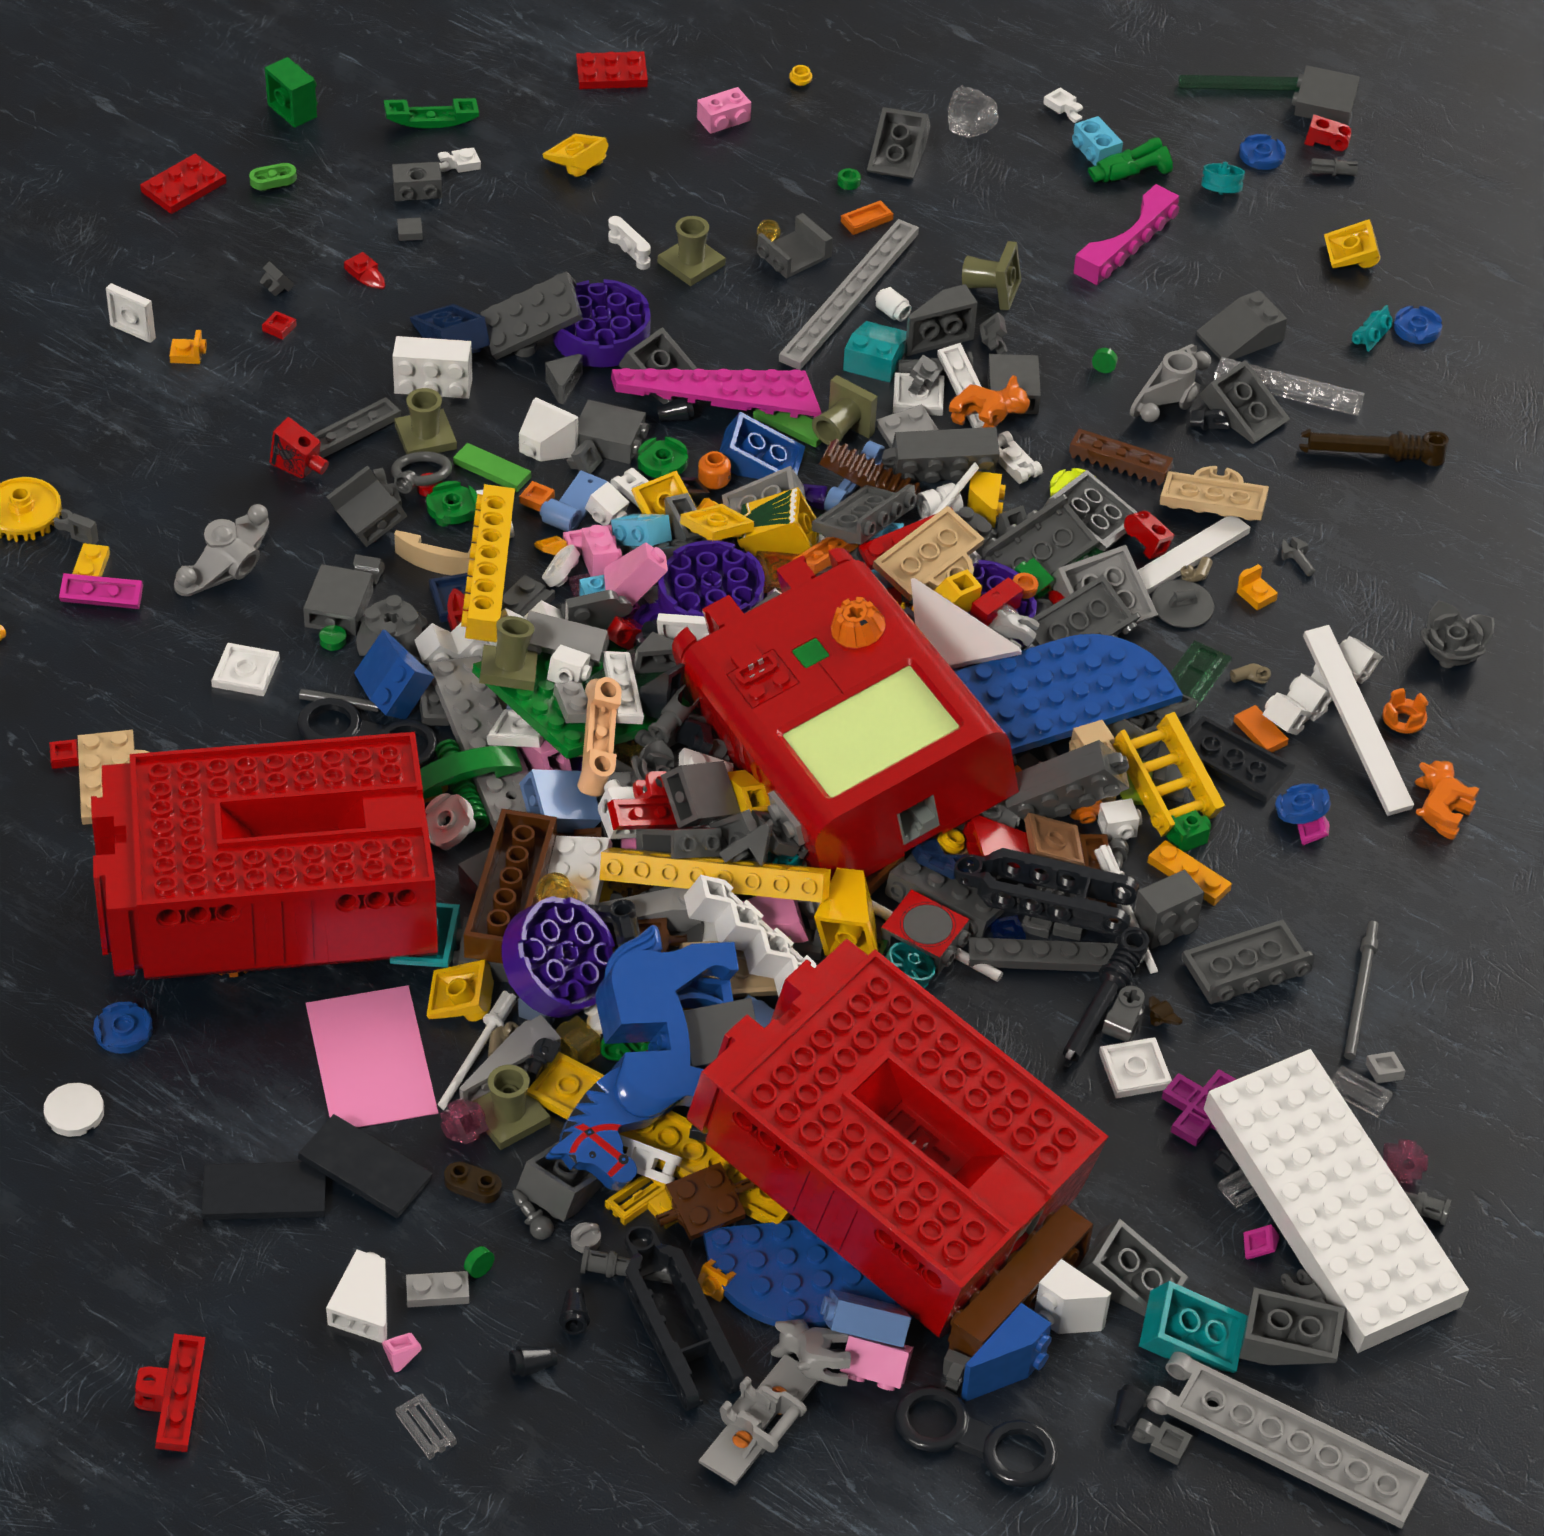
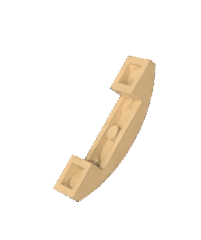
M395 531V552L406 561L420 568L440 574L457 575L468 573L470 549L468 553L423 544L421 543V535Z

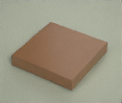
M1033 813L1027 814L1024 821L1030 854L1085 866L1078 826Z

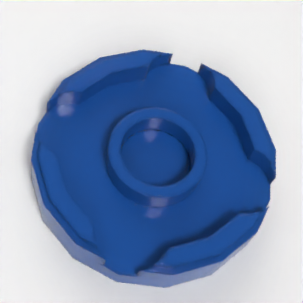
M1267 134L1248 136L1244 142H1241L1239 156L1245 164L1262 170L1277 168L1283 163L1286 155L1284 144L1278 139L1276 141L1271 139V136Z
M1407 306L1396 313L1393 328L1398 336L1410 343L1426 344L1435 341L1441 335L1442 320L1434 310L1427 307L1419 306L1418 309L1413 308V306Z
M1312 783L1299 784L1286 789L1287 793L1283 796L1280 794L1275 802L1278 817L1284 822L1291 824L1313 822L1323 817L1331 806L1328 791L1325 788L1319 789V785Z
M113 1003L102 1009L103 1012L96 1016L93 1027L94 1036L97 1043L107 1051L130 1053L139 1050L147 1044L152 1036V1018L145 1008L143 1010L136 1003Z

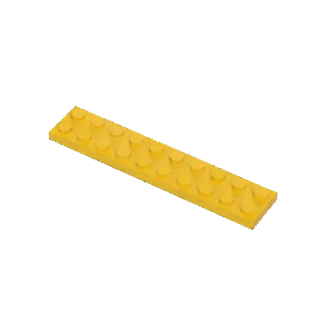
M558 1052L552 1063L528 1088L527 1095L536 1099L542 1107L567 1119L585 1093L604 1075ZM674 1111L669 1112L646 1128L619 1133L625 1137L683 1158L680 1167H676L673 1175L678 1179L721 1162L728 1178L733 1183L747 1178L705 1142L689 1138L692 1124L687 1118ZM623 1146V1150L627 1151L628 1147ZM658 1159L656 1167L663 1170L666 1161ZM755 1184V1189L739 1194V1200L746 1215L761 1223L773 1222L779 1224L782 1221H787L791 1215Z

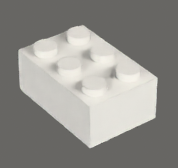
M396 336L393 351L394 394L409 395V393L416 389L429 388L437 391L441 397L469 399L472 384L471 341Z

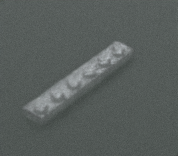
M1221 357L1214 380L1241 362ZM1249 364L1273 395L1356 416L1359 414L1365 395L1363 392Z

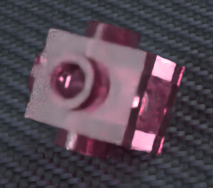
M463 1098L449 1103L447 1105L448 1109L440 1113L443 1120L441 1122L442 1131L452 1141L468 1144L477 1140L481 1133L489 1130L485 1121V1113L477 1102L464 1101Z
M1399 1139L1398 1144L1384 1143L1383 1160L1399 1183L1410 1184L1413 1183V1179L1422 1180V1172L1427 1171L1428 1154H1424V1149L1420 1145H1416L1417 1141Z

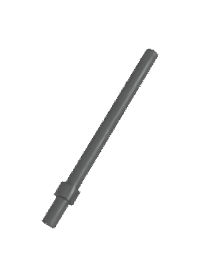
M1369 921L1367 923L1365 937L1361 940L1360 951L1362 952L1344 1052V1057L1348 1060H1353L1356 1057L1373 955L1377 953L1379 942L1376 938L1379 924L1376 921Z

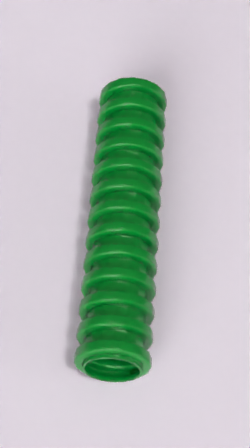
M453 739L444 740L435 748L438 760L461 752L457 741ZM469 778L449 784L453 795L458 794L462 796L473 808V819L476 822V826L472 832L484 830L489 825L490 819L484 809L473 779Z

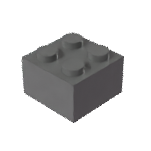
M1185 869L1138 890L1134 915L1139 927L1149 936L1148 946L1150 949L1166 945L1184 934L1188 935L1198 927L1204 891Z

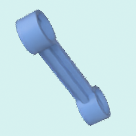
M868 441L861 454H866L867 460L874 458L875 464L879 465L882 462L881 456L885 447ZM844 479L838 487L833 486L826 496L824 509L828 511L854 492L858 485Z

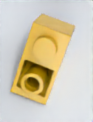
M977 471L970 479L967 507L972 508L975 513L983 516L995 528L996 517L999 518V514L1003 510V503L999 502V500H1004L1006 485H1001L1002 474Z
M966 569L945 578L934 591L965 612L971 611L972 602L981 596L982 585Z
M746 770L728 772L740 811L750 809V812L757 810L769 813L768 806L770 801L764 784L762 782L759 783Z

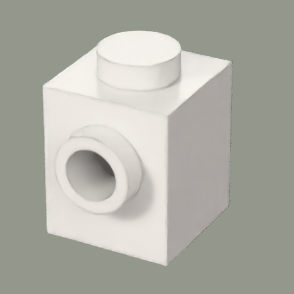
M607 482L590 495L585 509L596 522L605 526L611 525L612 519L626 516V510L630 502Z
M560 644L550 658L547 680L555 683L572 681L582 684L583 681L587 682L592 671V666H589L591 655Z
M1132 798L1100 803L1097 822L1101 833L1107 834L1108 841H1111L1113 838H1123L1126 840L1137 837L1138 826L1142 824V815L1140 810L1135 808Z

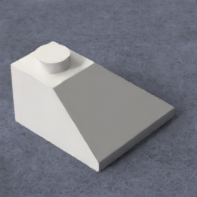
M535 398L519 432V452L538 461L572 457L571 454L578 448V416L539 398Z

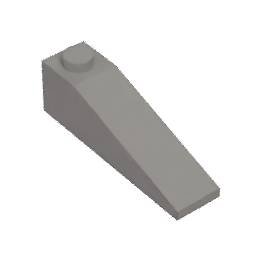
M669 888L600 902L598 904L611 905L621 899L630 900L635 905L637 920L667 918L668 931H687L698 923L701 924V921L688 917L684 895L689 889Z
M542 1015L532 1020H527L517 1027L460 1087V1106L463 1109L468 1107V1103L490 1092L488 1077L495 1068L502 1065H516L527 1071L529 1066L526 1064V1059L531 1055L532 1047L539 1039L547 1038L561 1043L559 1034Z

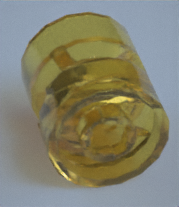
M561 873L547 874L537 883L535 892L538 901L556 896L566 899L572 897L583 902L579 891Z

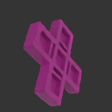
M1218 1069L1206 1085L1202 1087L1178 1073L1162 1093L1163 1100L1183 1111L1172 1124L1171 1132L1196 1147L1211 1128L1216 1130L1204 1111L1208 1092L1237 1079Z

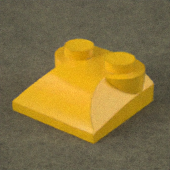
M573 134L542 155L544 159L566 167L568 174L578 177L586 174L589 168L603 163V160L606 158L608 143L605 137Z
M1370 219L1324 234L1332 268H1340L1357 263L1362 268H1370L1375 266L1380 260L1381 256Z
M677 470L634 487L631 490L642 514L666 515L665 498L688 493Z
M486 959L434 970L426 1016L429 1019L464 1016L468 1021L483 1019L484 1015L490 1010L494 986L491 967Z

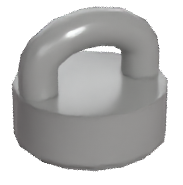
M584 1222L579 1223L572 1229L571 1245L576 1251L583 1253L585 1246H589L591 1250L595 1251L600 1246L601 1232L598 1224Z

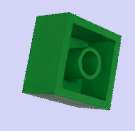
M288 57L265 67L267 103L274 111L294 128L317 117L318 102L315 90L317 85L313 76L308 75Z

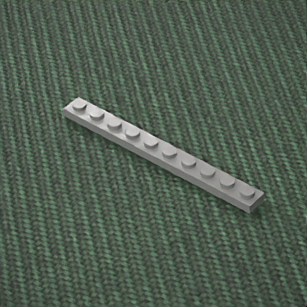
M898 219L781 351L779 362L801 370L917 237L919 227Z

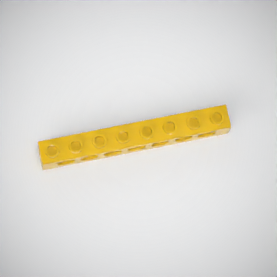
M484 484L483 495L477 494V510H475L471 541L476 543H471L467 573L469 576H467L465 592L470 594L465 593L463 609L468 611H463L461 627H466L465 638L497 642L496 623L501 617L515 488Z
M609 847L601 852L599 880L689 889L700 875L726 880L734 887L731 891L733 894L822 903L829 898L831 869L765 863L763 866H760L758 862L744 860L735 862L733 859L725 863L722 858L714 857L672 859L671 853Z

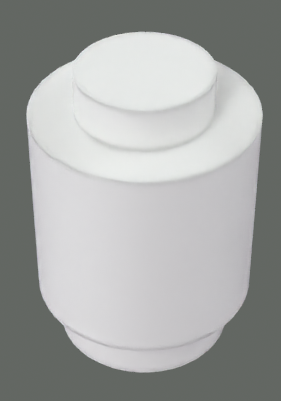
M891 287L880 290L876 295V307L891 319H897L902 322L909 316L912 310L909 301Z

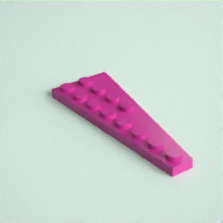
M653 368L612 369L611 373L615 392L641 396L656 393V395L671 400L672 396L688 398L687 402L695 403L696 399L711 401V406L744 411L752 410L753 407L765 412V414L773 415L774 411L788 412L790 417L797 418L798 414L814 416L815 418L822 413L806 371L798 369L778 371L775 369L680 370L673 368L670 370H656Z

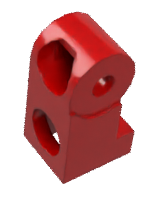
M1313 115L1305 145L1314 146L1316 142L1330 146L1336 151H1344L1349 146L1352 131L1349 126L1343 123Z
M1143 510L1128 515L1124 520L1125 531L1128 535L1136 537L1146 547L1144 554L1149 559L1162 556L1167 552L1175 535L1150 512Z
M615 616L607 628L609 639L621 647L636 652L635 637L638 633L642 632V625L634 619L628 618V620H624L619 616Z

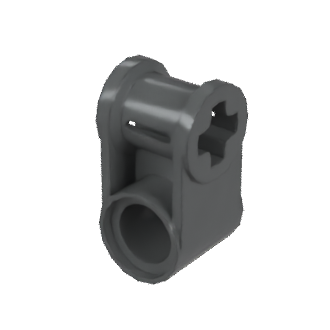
M1126 986L1121 989L1112 1009L1107 1014L1102 1029L1103 1034L1125 1042L1132 1041L1142 1016V1005L1145 998L1144 992L1140 988Z

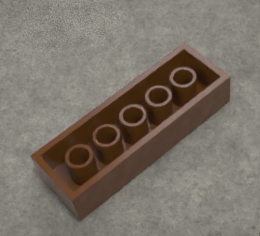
M501 809L464 932L465 958L486 959V961L503 964L502 940L508 924L519 912L540 901L557 836V817Z
M1065 1204L1056 1213L1052 1211L1044 1220L1041 1229L1038 1232L1034 1230L1030 1233L1025 1241V1246L1020 1251L1015 1250L1009 1256L1006 1266L1001 1271L997 1269L991 1275L988 1285L983 1290L978 1289L972 1295L969 1305L964 1310L959 1309L954 1314L950 1322L952 1329L948 1338L950 1343L949 1349L972 1358L1021 1303L1035 1311L1039 1282L1061 1259L1075 1269L1078 1268L1089 1250L1093 1223Z

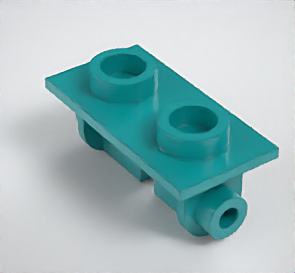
M1385 305L1381 311H1373L1363 323V326L1354 331L1352 341L1355 344H1366V349L1369 352L1393 326L1388 305Z

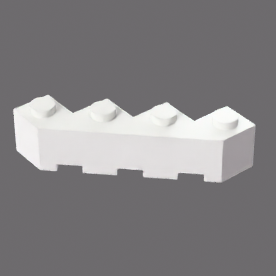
M542 600L530 610L563 619L560 609ZM504 608L501 611L500 619L507 616H516L527 619L528 613L523 617L507 608ZM432 623L414 640L422 662L427 665L428 662L472 656H480L482 660L484 644L496 646L497 642L465 638L466 627H461V623L452 632Z
M1351 636L1339 645L1355 681L1361 684L1370 677L1383 657L1360 640ZM1315 664L1314 673L1311 677L1301 673L1300 676L1292 681L1287 696L1277 692L1274 696L1270 697L1265 705L1266 710L1262 715L1286 732L1297 735L1303 731L1304 725L1302 724L1307 720L1311 719L1314 722L1327 712L1328 704L1333 699L1317 665Z
M700 875L684 895L688 917L714 923L718 943L734 942L736 950L744 951L749 974L773 978L779 997L785 979L805 960H809L813 968L816 967V963L808 955L803 958L791 947L794 943L778 928L774 930L761 919L764 915L748 900L743 903L731 892L734 887L726 880Z

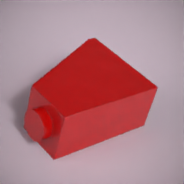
M977 815L968 820L962 831L969 855L987 857L993 851L1001 848L1030 854L1026 832ZM1007 863L1009 866L1013 868H1020V866L1016 863Z

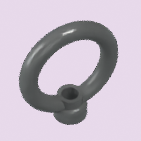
M428 451L406 454L398 458L391 467L392 476L395 478V487L398 491L405 494L412 491L415 486L438 483L446 479L452 471V463L446 456ZM415 462H434L442 466L438 472L423 476H417L411 470L401 471L406 465Z

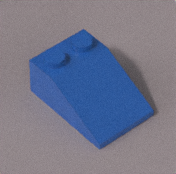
M739 412L726 428L719 452L729 458L731 461V472L735 475L761 479L789 466L798 475L805 446Z
M386 630L381 631L354 672L370 701L386 716L399 719H407L435 677Z
M1021 1303L966 1363L961 1399L969 1401L1026 1379L1035 1369H1042L1049 1357L1047 1348L1052 1340L1050 1337L1052 1323Z

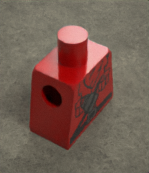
M287 417L273 431L269 462L271 465L299 478H305L312 470L322 475L329 466V461L319 456L320 440L290 417Z

